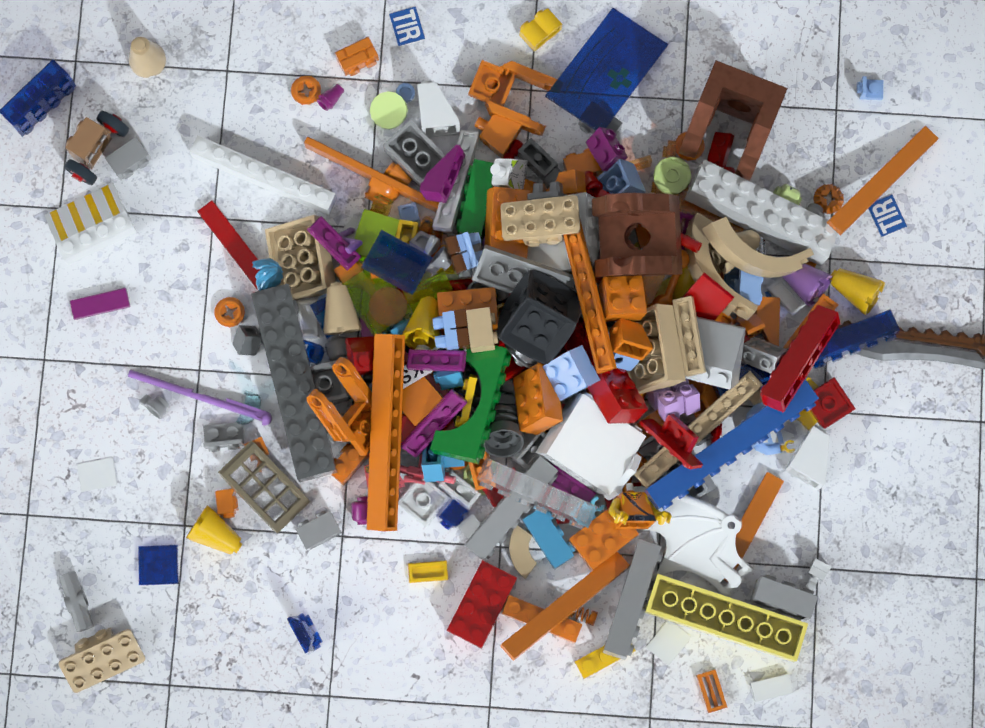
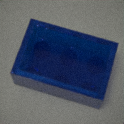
M381 230L361 268L413 295L433 257Z

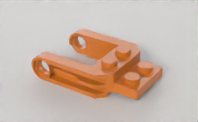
M482 60L468 96L485 102V107L490 117L493 114L520 123L522 130L542 136L546 125L543 126L531 120L528 116L504 107L514 79L517 78L555 94L560 93L563 83L558 79L514 61L507 62L499 67Z
M340 357L333 364L332 370L353 399L354 405H351L342 417L333 403L329 402L326 396L319 392L318 389L312 390L308 395L307 403L334 441H350L359 455L364 456L370 450L372 392L353 364L348 359Z

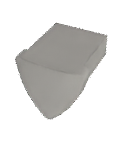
M420 231L409 241V247L427 258L434 254L441 244L438 237L430 236L423 231Z

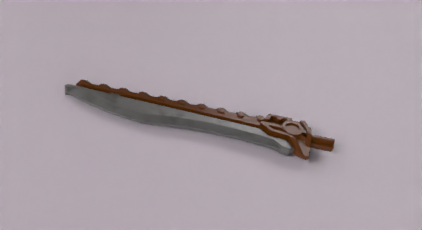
M848 320L839 325L836 330L853 332L854 335L834 332L829 340L830 343L844 350L881 361H939L985 370V360H983L985 359V334L981 335L980 333L974 334L970 338L963 331L957 333L956 336H953L947 330L941 331L940 335H937L931 328L921 333L915 327H911L906 332L898 325L892 326V329L888 330L882 323L872 328L866 322H862L856 327ZM862 334L975 350L977 353L862 336Z

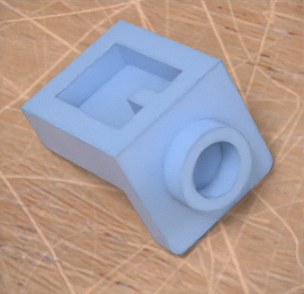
M862 76L860 82H857V93H860V99L882 100L883 80H869L867 76Z

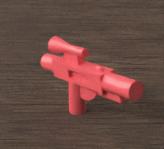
M422 454L419 455L418 467L400 465V473L407 474L404 476V483L414 482L425 485L421 466ZM445 472L444 481L441 482L454 484L456 477L449 475V472Z

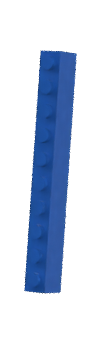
M805 379L784 413L766 406L696 454L695 457L703 463L702 468L687 469L682 464L645 489L644 492L657 510L661 507L663 510L673 505L672 500L678 496L681 499L689 494L687 489L693 485L695 488L705 483L703 478L709 474L711 477L715 476L721 471L719 467L725 463L727 466L731 465L737 460L735 456L741 452L743 455L747 454L753 449L751 445L756 442L761 444L769 438L767 434L772 431L776 434L785 427L783 423L787 420L793 422L801 416L799 412L803 409L809 411L815 407V401L819 397Z

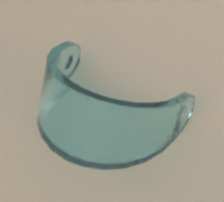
M246 390L244 392L246 395L244 404L260 409V395ZM240 414L236 423L246 425L254 419Z

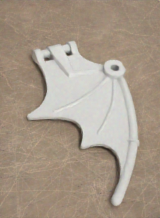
M642 486L634 487L635 492H644L646 489ZM686 495L681 499L677 496L672 500L673 505L665 510L662 507L658 509L661 512L667 511L671 513L670 524L664 522L663 525H659L656 520L648 529H644L658 532L666 540V553L657 574L664 575L676 570L689 571L704 578L717 588L722 595L729 597L732 594L731 591L743 582L744 576L747 573L750 574L753 570V567L744 561L736 550L735 538L742 528V521L734 514L728 515L712 504L693 496ZM729 522H734L735 527L731 528ZM737 563L742 567L738 572L733 569ZM724 578L728 581L726 586L720 584Z

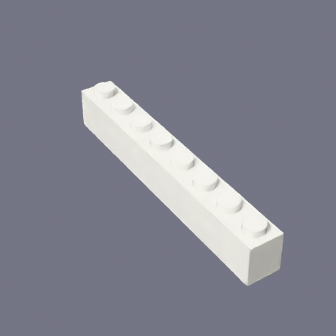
M198 135L189 151L192 158L329 216L337 200L334 192Z

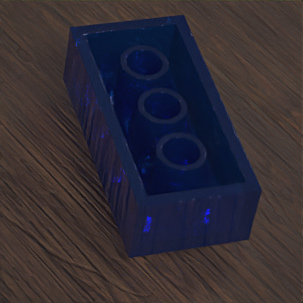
M52 59L0 109V114L23 137L31 133L34 126L38 122L43 121L52 108H57L61 100L74 91L76 85L70 75Z

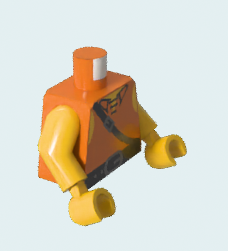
M632 483L624 485L623 492L612 501L608 510L609 514L614 518L615 529H648L656 520L659 525H663L664 522L670 524L672 517L671 513L667 511L661 512L657 510L645 492H635Z

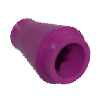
M336 84L319 95L317 103L325 111L333 109L340 96L344 93V89L339 84Z

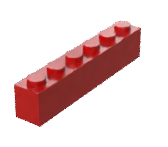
M817 304L815 309L809 313L808 320L805 325L800 327L796 339L791 341L789 350L781 357L776 370L772 371L768 383L761 388L760 395L763 405L784 413L839 326L840 319L837 311Z

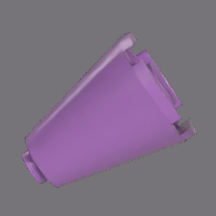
M803 264L802 269L782 276V278L802 301L811 307L816 303L813 300L816 297L820 298L826 292L831 283L829 278H832V276L817 268Z

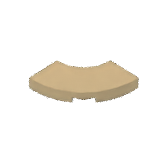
M517 525L511 534L509 551L515 569L526 579L537 563L529 552V543L532 535Z

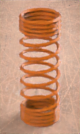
M584 607L581 608L579 614V609H577L575 620L578 619L582 611L580 621H583L587 613L585 623L594 626L598 612L592 610L588 618L589 608L584 616Z

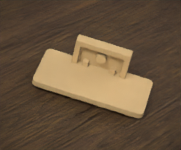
M570 195L502 203L501 222L503 239L505 241L523 239L525 245L537 247L543 243L555 245L564 241L563 235L579 233L578 197Z
M110 627L106 630H99L89 638L80 639L75 644V653L61 659L59 667L72 691L78 693L143 663L145 655L130 629L123 630L114 635Z

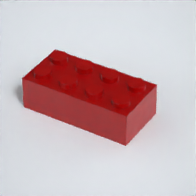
M482 560L447 628V632L482 649L517 581V577Z

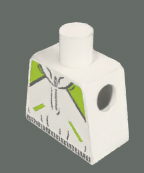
M496 158L495 163L490 169L493 174L492 185L494 187L523 190L528 161Z

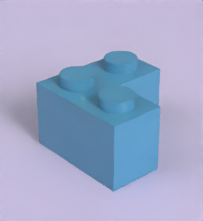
M432 441L423 450L421 466L425 482L444 481L446 467L465 466V461L434 454L430 449Z

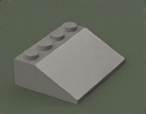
M697 316L706 373L689 377L685 376V379L731 390L739 383L746 328Z

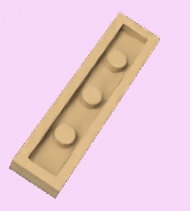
M688 296L673 300L685 376L689 377L706 373L694 298Z

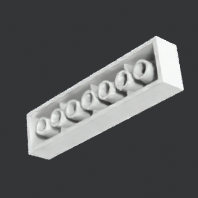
M705 159L698 167L685 197V200L721 218L727 217L729 222L746 230H753L760 237L795 254L811 248L814 255L807 259L819 266L829 258L838 235L827 224V219Z

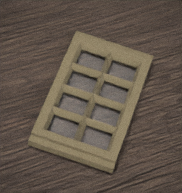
M252 440L218 471L220 476L277 534L310 503V500Z

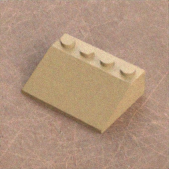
M316 215L265 229L269 258L278 262L282 267L283 279L280 285L289 283L294 300L327 294V288L331 287L330 283L336 282L331 254L307 231L319 218Z
M655 304L646 308L647 313L641 320L633 321L643 326L653 346V349L642 361L640 360L631 371H627L629 377L635 383L639 394L671 387L686 381L673 305Z

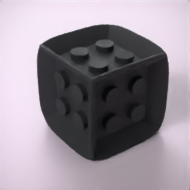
M530 269L513 289L500 312L497 327L498 338L510 348L543 364L550 363L566 344L579 321L580 303L578 295L571 288L537 270Z

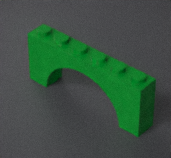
M495 346V350L472 353L471 349H466L465 364L472 367L480 377V402L472 417L460 427L448 431H435L430 448L434 454L479 464L480 459H483L485 454L484 443L490 436L489 425L495 419L496 411L494 407L496 403H499L501 392H499L500 386L504 385L506 379L505 368L510 365L511 355H509L507 348Z

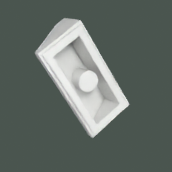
M451 470L449 475L456 477L455 483L440 482L438 488L465 510L469 511L481 493Z

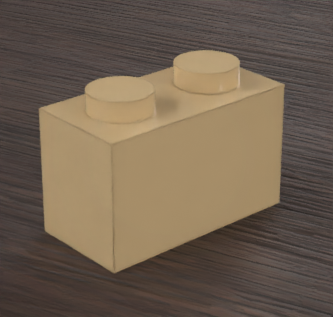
M490 307L466 310L472 353L495 350V344L498 343L497 332H493L492 325L496 324L495 313H491Z

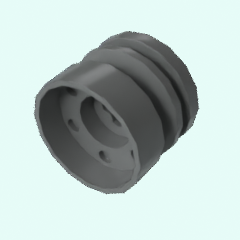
M510 406L494 407L496 411L495 419L489 425L490 436L488 440H485V451L495 457L505 458L513 456L520 452L524 444L523 432L519 430L517 410Z

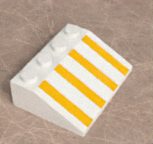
M114 183L45 214L63 260L68 265L137 233Z

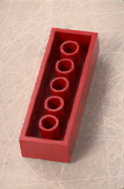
M579 317L575 330L564 347L568 352L582 345L596 371L584 319ZM616 368L598 374L600 381L587 387L608 424L635 423L648 410L643 397L635 387V383L624 369Z

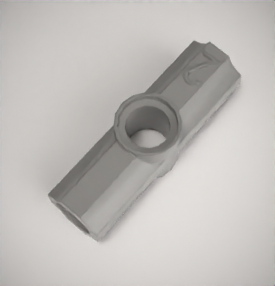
M68 572L59 576L65 595V606L68 612L71 613L76 632H82L94 627L88 610V600L85 592L81 589L76 572Z

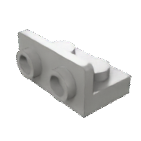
M754 337L744 343L741 362L772 373L773 370H776L777 363L780 362L781 357L788 350Z
M242 422L203 426L205 442L203 445L205 449H209V452L220 451V448L228 447V450L240 449V446H244Z

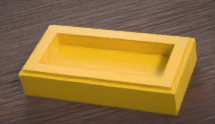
M447 560L408 563L409 583L448 580Z

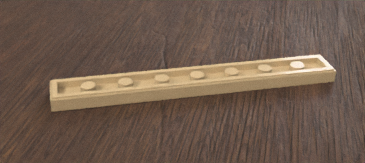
M751 371L744 375L738 384L731 390L726 391L687 426L699 436L695 446L763 386ZM663 447L638 469L634 476L647 489L678 462L679 459L672 456L670 451Z

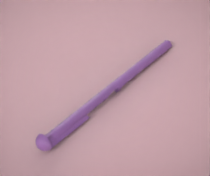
M130 370L128 373V377L262 421L263 426L269 425L272 421V415L268 411L228 398L224 401L209 395L194 393L192 388H185L134 370Z

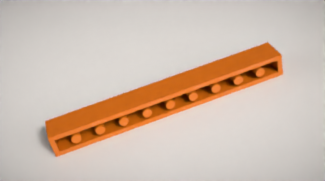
M375 334L367 530L397 531L405 335Z

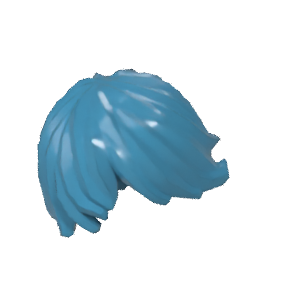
M271 258L252 262V267L260 269L255 276L258 291L280 285L283 279V271L278 262Z

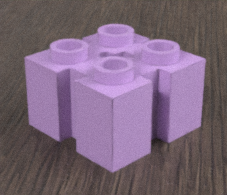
M688 379L671 387L647 392L649 404L654 410H658L659 416L664 422L668 414H674L680 419V415L683 413L688 416L700 411V393L692 384L689 385Z

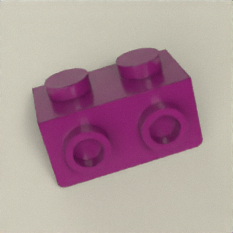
M599 127L585 143L602 171H608L619 159L626 160L628 156L624 146L616 138V133L610 128Z

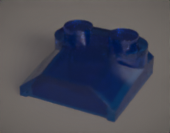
M301 613L298 616L286 618L305 654L310 655L321 648L320 643L323 640L318 631L314 633L311 627L314 623L309 614L305 616L304 613Z

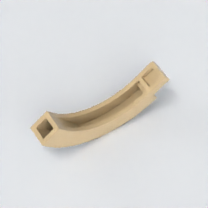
M697 212L689 222L685 235L701 242L702 246L698 253L684 247V250L689 254V272L694 282L705 272L732 294L734 299L722 312L727 316L734 312L739 317L748 321L756 312L758 305L730 288L716 271L710 257L708 239L702 230L703 227L712 223V221Z
M727 217L702 228L710 244L726 261L746 273L759 277L774 278L792 274L802 269V265L809 262L807 258L814 255L811 248L788 257H771L759 253L739 238Z

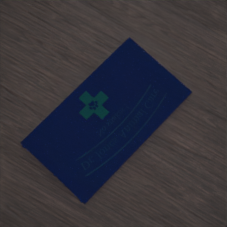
M612 8L545 97L595 131L599 127L607 128L669 44L615 8Z

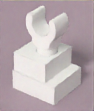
M816 558L813 559L807 572L812 576L805 588L814 591L818 579L823 581L832 566Z

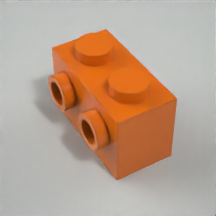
M347 443L340 451L342 454L338 459L334 458L337 473L331 474V476L343 486L369 458L368 454L360 456L352 443Z

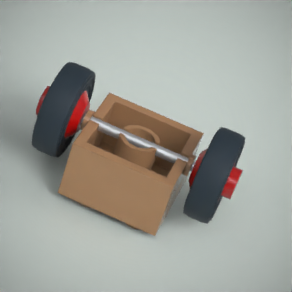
M103 110L96 117V120L101 125L85 117L77 125L75 134L70 136L66 142V150L76 161L69 159L64 168L72 174V178L80 183L84 182L91 186L97 180V176L90 169L92 170L112 140L109 134L115 133L118 136L125 137L129 132V127L122 122L120 117Z

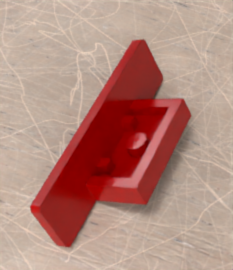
M668 414L663 426H660L654 419L640 420L639 424L644 430L656 438L660 445L667 448L672 456L677 457L687 469L702 468L703 463L691 453L699 436L674 414Z

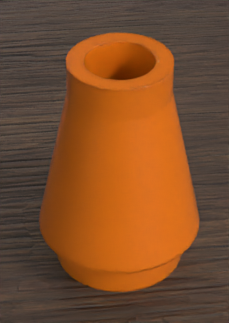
M392 162L383 173L407 186L412 181L398 163Z

